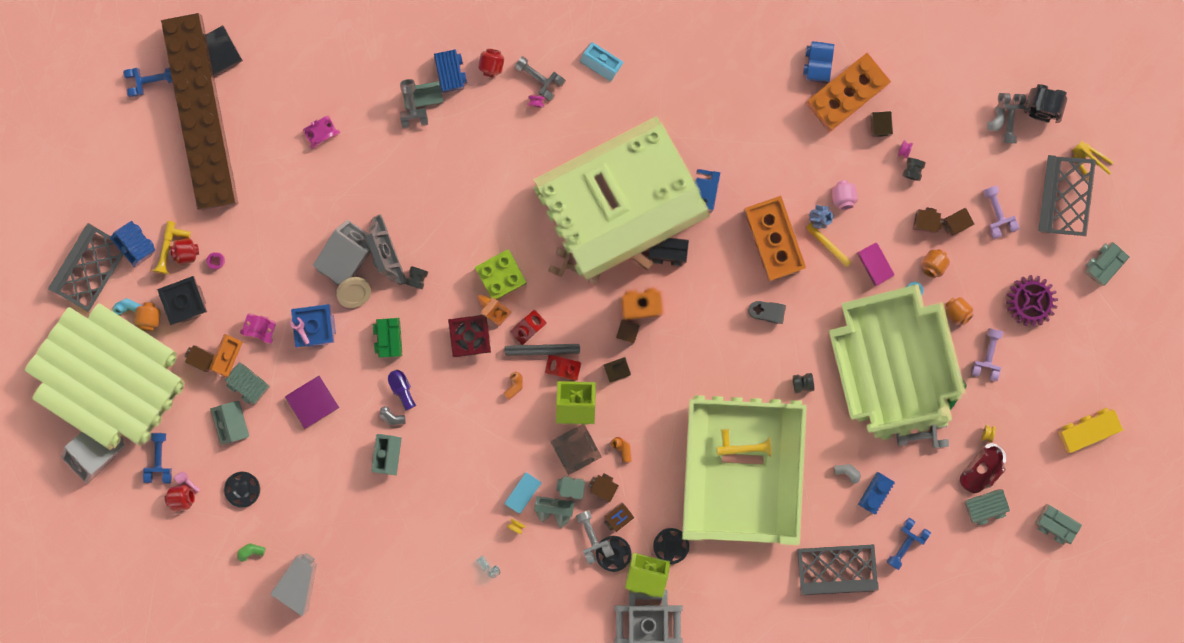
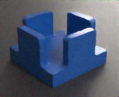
M697 169V175L710 177V180L696 178L694 182L709 213H712L721 172Z
M330 304L291 309L292 322L295 324V327L300 324L298 318L304 322L303 329L310 342L305 345L299 332L293 328L296 348L316 347L335 343L334 315L331 314Z

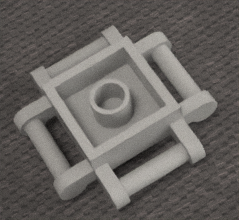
M668 590L664 591L663 598H654L646 593L629 591V605H614V611L616 612V638H614V643H683V638H681V611H683V605H668ZM662 599V605H635V600ZM623 612H629V638H623ZM668 612H673V638H668Z

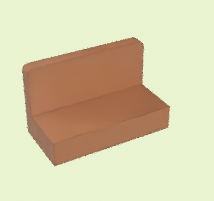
M642 252L636 254L632 260L648 271L653 263L643 256Z

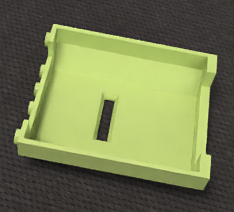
M656 116L533 179L536 184L533 187L542 205H547L549 208L546 213L551 222L555 220L557 226L554 228L559 237H564L566 242L563 245L567 253L572 252L577 262V265L574 267L578 275H583L585 280L710 217L708 208L699 194L700 191L666 129ZM601 173L619 207L613 210L609 207L594 179L595 176Z
M694 395L693 399H689L682 539L800 545L807 405H802V401L790 400V404H781V400L770 399L769 403H762V399L750 398V402H742L743 398L731 397V401H723V397L712 396V400H705V396ZM729 429L730 446L761 444L769 437L771 441V457L765 452L737 453L738 455L763 456V464L722 462V455L717 456V447L723 446L721 430Z

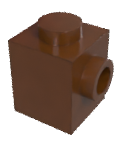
M926 207L925 210H916L913 229L937 233L943 226L944 219L941 218L942 213H938L937 209Z
M603 473L602 476L598 474L597 478L593 476L588 487L591 488L590 493L611 502L619 484L613 482V477Z

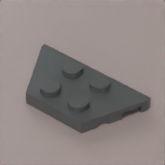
M381 214L374 216L365 235L366 245L373 255L374 266L384 276L398 285H403L406 282V277Z

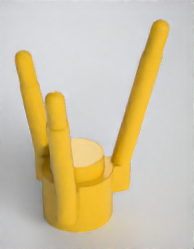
M1081 141L1072 150L1074 153L1072 158L1086 159L1089 157L1094 159L1103 171L1108 175L1111 174V171L1091 153H1094L1111 165L1114 162L1092 148L1088 143L1085 144ZM1082 164L1080 169L1086 175L1088 172Z

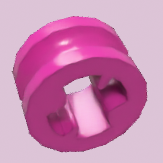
M528 96L530 102L527 103V106L544 107L543 101L545 97Z
M903 140L898 156L903 155L907 159L913 143H907L906 140Z
M213 252L208 255L206 262L211 269H220L225 264V258L221 253ZM213 256L220 257L221 261H218L220 263L218 266L216 264L212 265L211 261L213 259L211 258Z

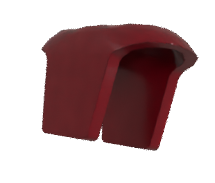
M989 443L984 446L960 475L959 481L962 487L974 494L992 487L1006 470L1004 466L1007 457L1005 451L995 443ZM982 462L986 463L988 467L985 473L977 471L978 466Z

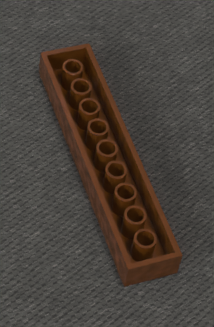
M200 13L161 20L197 210L238 204L203 16Z

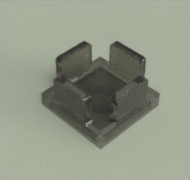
M584 424L550 441L568 475L602 458Z

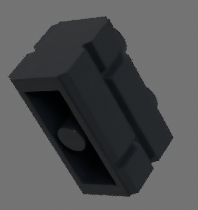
M667 238L649 248L648 259L652 260L653 264H663V261L671 262V266L682 267V263H687L689 240Z

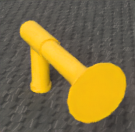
M167 221L159 262L156 268L150 271L170 275L166 269V262L172 237L174 235L190 238L191 231L175 229L176 222Z
M729 429L721 430L723 446L717 447V456L765 452L771 457V441L769 437L761 444L730 446Z

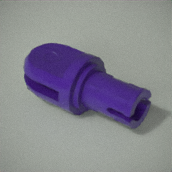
M401 370L390 372L388 383L393 394L399 396L405 411L416 407L417 405L409 391L411 385L404 372Z

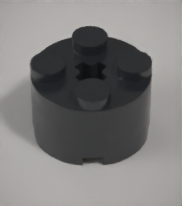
M1037 84V87L1031 88L1024 113L1029 112V117L1039 121L1050 123V120L1054 119L1056 120L1055 123H1060L1068 100L1066 97L1067 92L1048 89L1049 87L1044 84Z

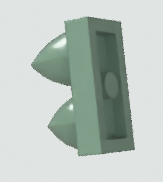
M536 496L534 511H536L537 517L541 522L546 521L551 514H555L558 526L563 528L573 515L574 501Z

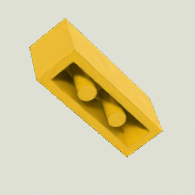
M1105 407L1098 410V414L1093 417L1086 415L1079 419V423L1073 425L1070 422L1061 426L1062 430L1058 431L1066 452H1075L1124 431L1115 409Z

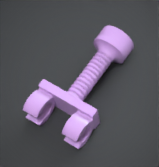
M995 185L982 190L984 196L991 199V204L998 219L997 222L988 225L992 237L996 239L1002 236L998 225L1008 222L1011 232L1020 230L1016 216L1004 217L997 199V194L999 193L998 186Z
M988 328L987 336H989L990 342L984 362L974 360L971 375L979 377L982 366L992 368L989 380L998 382L1001 367L992 365V358L995 352L996 341L1002 339L1003 331Z

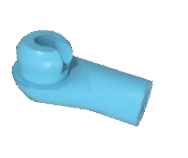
M125 298L114 304L113 312L117 315L128 310L136 312V308L143 305Z

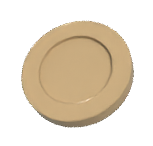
M351 277L344 280L336 291L339 303L347 308H356L363 305L371 295L369 283L360 277Z

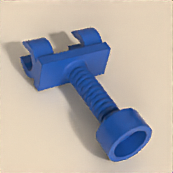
M139 68L123 70L124 78L135 77L137 87L126 89L127 96L129 97L144 95L143 84L153 83L160 80L173 83L170 68H165L164 73L141 77Z
M151 433V441L155 444V466L143 468V483H152V472H163L162 482L170 484L172 482V468H162L161 444L166 441V433Z
M908 518L900 529L908 535V538H906L905 543L902 544L897 554L890 556L886 561L898 571L903 565L901 562L902 557H904L903 555L906 554L905 552L908 551L913 541L916 540L924 545L932 533L924 528L919 537L910 532L916 522L911 518Z

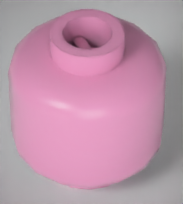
M846 180L837 182V185L831 190L834 206L840 210L854 208L858 201L855 185L848 183Z

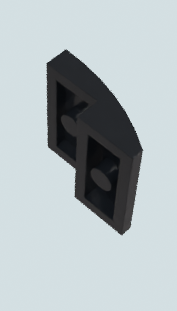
M224 25L206 34L214 77L243 61Z

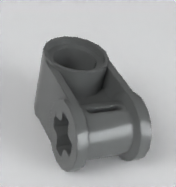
M755 301L749 305L748 314L754 319L783 324L786 305ZM759 305V309H762V312L756 315V311L753 308Z

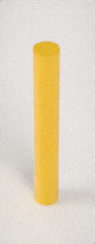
M811 222L805 227L844 266L848 267L852 263L817 228L813 227Z

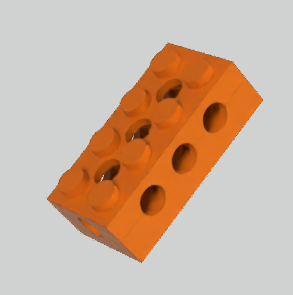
M867 52L806 102V105L830 133L888 86L891 81ZM860 76L867 79L866 85L859 82ZM844 89H850L853 92V96L847 97L844 94ZM829 101H836L838 108L832 109L829 106Z
M781 195L743 209L768 282L807 268ZM765 216L772 217V225L769 226L764 223ZM771 234L779 236V243L774 244L771 242ZM778 252H783L786 255L784 262L777 260L776 255Z
M657 287L646 288L643 293H637V290H627L621 296L623 320L660 317L664 314L662 292L657 291ZM637 300H644L647 304L646 308L638 307Z

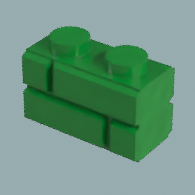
M400 318L376 319V323L373 324V334L377 335V343H374L375 354H378V358L403 356Z

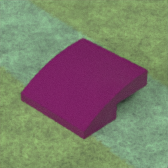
M320 375L285 396L286 401L304 429L340 408Z

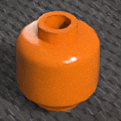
M941 249L930 250L921 263L922 271L930 278L941 277L947 270L950 260L945 251Z
M953 297L945 304L947 307L945 310L946 316L955 325H965L974 316L973 307L963 297L956 299Z
M144 302L143 306L136 308L135 325L144 331H154V328L159 326L161 310L156 308L154 303Z

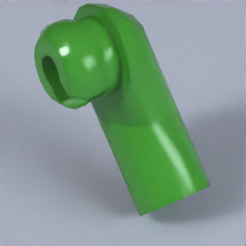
M249 543L238 550L237 558L239 561L245 562L252 554L263 557L266 547Z

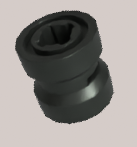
M908 157L906 161L907 168L903 171L902 176L911 180L921 181V171L925 168L926 162Z
M411 266L409 270L410 276L406 279L405 284L423 290L424 279L428 276L429 272Z
M806 373L804 376L799 374L792 376L795 394L806 390L808 392L815 391L812 373Z

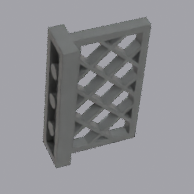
M1048 155L1039 232L1087 237L1096 160ZM1061 161L1069 162L1073 166L1066 174L1060 170ZM1084 163L1091 164L1090 172L1085 176L1077 169ZM1076 170L1082 178L1075 184H1072L1067 177ZM1065 179L1071 187L1064 193H1061L1058 185ZM1082 181H1085L1088 185V190L1081 195L1075 187ZM1074 190L1079 198L1070 204L1065 195ZM1063 198L1069 206L1059 212L1056 208V202ZM1082 200L1086 205L1085 210L1078 214L1073 206ZM1071 208L1077 216L1068 223L1062 215ZM1059 217L1066 224L1060 230L1053 229L1054 221ZM1080 219L1083 223L1082 232L1074 231L1070 225Z
M87 223L48 287V290L89 312L123 257V253L120 252L119 255L111 256L108 245H112L114 242L107 243V239L111 240V236L94 225ZM97 232L104 237L105 244L94 247L92 238ZM106 246L109 257L98 260L95 249ZM93 250L95 261L84 263L83 253ZM116 257H117V259L115 260V262H114V264H113L112 258H116ZM80 258H81L82 264L77 265V263L79 262V260H80ZM109 259L111 269L101 273L98 262ZM96 263L99 274L88 276L85 265ZM83 266L85 277L74 280L72 271L76 267ZM71 275L72 280L67 281L69 276ZM100 276V287L91 289L88 278ZM86 279L89 290L78 293L75 282ZM73 282L74 294L67 295L61 291L65 284ZM96 290H97V292L95 293V295H94V297H93L92 291H96ZM90 292L91 302L87 307L80 302L79 295Z
M875 544L797 549L800 596L875 592L879 590ZM862 549H870L871 558L867 562L858 556ZM843 550H848L854 555L848 563L839 557ZM825 551H829L835 556L829 564L820 558L821 554ZM810 552L815 557L809 566L803 561L802 553ZM855 557L864 564L858 573L849 566ZM836 558L845 565L839 573L830 567ZM817 559L826 566L820 574H817L811 568ZM867 566L872 571L873 579H864L860 572ZM827 568L836 575L831 582H827L821 577ZM846 568L855 574L848 581L840 576ZM808 569L817 576L812 583H804V574Z

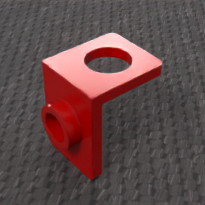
M533 310L510 333L521 345H524L547 322L536 310ZM532 317L538 319L539 325H536L532 321Z
M549 355L545 373L577 381L581 362ZM555 360V361H556V367H555V369L552 371V370H551V364H552V362Z

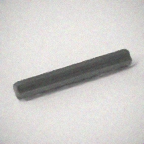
M580 344L505 346L504 352L506 356L579 354Z

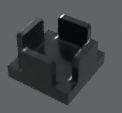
M194 276L157 289L171 326L207 313L205 306L207 303L204 294Z

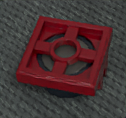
M485 315L448 319L453 358L491 353L489 326Z

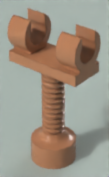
M558 247L555 254L565 258L561 269L550 265L548 272L559 277L563 276L565 269L577 273L574 267L575 264L569 262L572 252L567 253L566 250ZM601 273L590 278L589 283L596 285Z

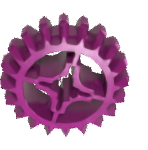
M1032 275L1028 276V281L1024 276L1021 277V283L1018 280L1014 281L1016 287H1009L1013 294H1006L1007 297H1011V300L1006 301V304L1012 305L1007 311H1014L1011 318L1019 316L1016 321L1017 323H1021L1024 319L1023 325L1028 326L1030 321L1031 327L1036 326V321L1039 325H1043L1042 318L1048 322L1050 319L1047 314L1054 316L1055 313L1051 311V308L1057 309L1058 307L1053 304V302L1058 301V298L1052 297L1057 291L1050 292L1049 290L1053 285L1045 286L1047 279H1043L1040 283V276H1036L1034 280ZM1034 285L1041 290L1033 294L1026 290L1025 286ZM1019 292L1022 293L1023 303L1020 307L1017 303ZM1045 294L1046 306L1043 310L1040 301ZM1029 296L1030 298L1036 297L1033 301L1035 306L1033 304L1027 305L1030 302ZM1031 308L1035 312L1037 311L1039 315L1030 317L1023 312Z

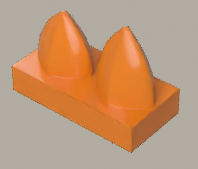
M477 295L478 301L483 308L481 313L500 326L512 313L510 309L494 297L490 299Z
M224 334L209 370L228 377L243 342Z

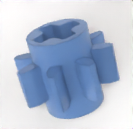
M816 205V209L810 211L809 220L811 223H814L813 227L826 229L827 225L832 223L833 214L831 211H828L829 206Z

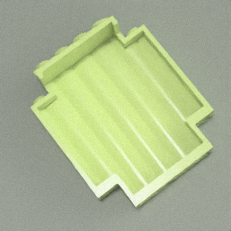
M919 284L841 303L847 326L829 330L851 420L857 419L858 422L868 420L870 417L871 424L867 425L868 433L873 432L874 437H881V440L893 438L892 434L899 433L900 436L908 435L914 429H918V432L930 429L929 426L936 425L937 428L947 426L948 422L952 420L947 398L950 401L960 399L961 395L965 393L943 302L924 307Z
M100 303L92 310L88 319L69 307L24 370L42 382L32 397L34 401L109 450H112L113 447L115 448L119 444L121 435H124L138 446H142L143 443L145 444L150 439V433L153 428L161 423L164 412L172 407L175 396L183 391L185 383L180 377L167 370L176 361L177 353Z

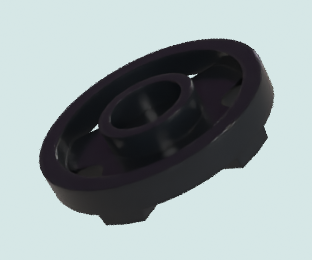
M244 471L232 474L224 486L226 499L236 507L251 506L257 501L261 491L258 479L253 474ZM243 474L239 480L234 478L237 475ZM251 478L255 481L256 485L250 483ZM228 485H229V486L231 487V489H232L229 494H228ZM256 494L255 498L250 502V496ZM239 499L242 504L235 503L234 501Z
M666 528L660 531L654 539L653 548L655 555L658 559L670 561V564L679 563L685 559L689 552V541L682 539L681 530ZM670 531L678 532V534L673 536ZM662 535L663 540L657 543L659 537ZM684 540L686 541V549L682 546ZM658 552L664 553V559L658 554ZM675 555L681 556V558L673 561Z
M608 536L599 543L610 539L609 543L614 555L606 557L601 547L596 550V559L603 569L617 572L629 564L632 552L629 543L624 538ZM619 540H621L626 546H620ZM599 553L604 556L602 561L599 559ZM628 555V559L625 563L623 557ZM614 564L617 568H608V567H609L610 565Z

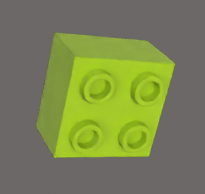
M509 249L475 266L491 299L494 297L498 300L527 284Z
M557 381L556 423L595 424L596 382Z
M633 552L625 588L634 593L642 592L654 598H663L669 576L670 561Z

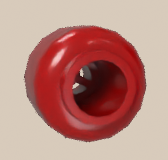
M486 48V51L481 52L478 69L484 72L483 76L494 78L495 75L502 73L505 58L501 51Z
M190 238L175 240L173 246H170L172 261H176L179 265L195 262L196 255H199L198 244H194Z
M180 485L169 488L164 500L165 504L172 511L177 512L191 508L195 502V495L193 490L187 485Z

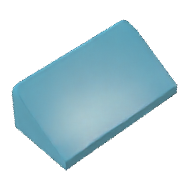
M593 42L590 43L580 59L582 64L609 81L614 79L624 63Z
M526 472L504 504L520 514L542 482Z

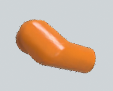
M517 371L510 374L511 387L504 392L509 400L523 388V377Z
M621 437L612 439L611 446L621 452L622 462H632L630 444Z

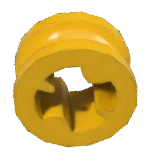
M988 424L985 425L982 441L988 440L990 443L993 442L996 426L989 427Z
M511 518V524L507 525L509 529L520 535L523 533L522 529L526 528L524 524Z

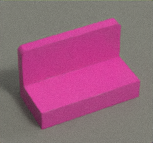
M877 242L857 252L874 286L883 283L895 275Z

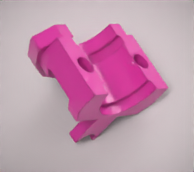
M328 115L319 120L316 119L314 122H311V125L303 129L311 144L309 146L310 149L318 147L324 141L341 133L339 130H336Z
M248 313L240 334L256 337L263 340V342L272 344V335L276 322L263 315L258 316Z

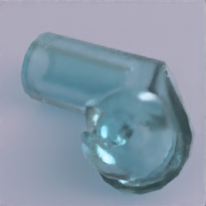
M484 555L476 559L482 571L491 579L497 578L500 575L499 567L493 566L492 568Z

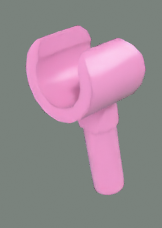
M298 318L300 324L295 327V324L291 321L292 328L299 332L305 345L310 343L303 329L304 322Z
M180 472L175 476V480L179 485L185 482L196 493L200 490L189 480L185 472Z

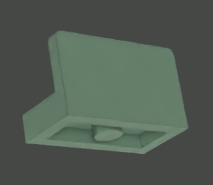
M439 81L416 85V90L413 92L416 108L444 103ZM403 93L405 109H408L406 94Z
M240 401L210 408L220 445L249 437Z

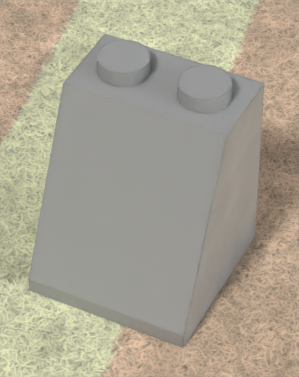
M347 219L334 230L313 266L317 268L319 273L330 277L337 285H340L348 278L354 277L371 253L366 245V232Z
M81 432L64 447L61 458L88 484L124 449L125 441L120 437L119 444L115 448L113 447L112 450H109Z
M300 553L295 557L270 594L300 616H303L309 610L317 563L314 562L315 558L308 553Z

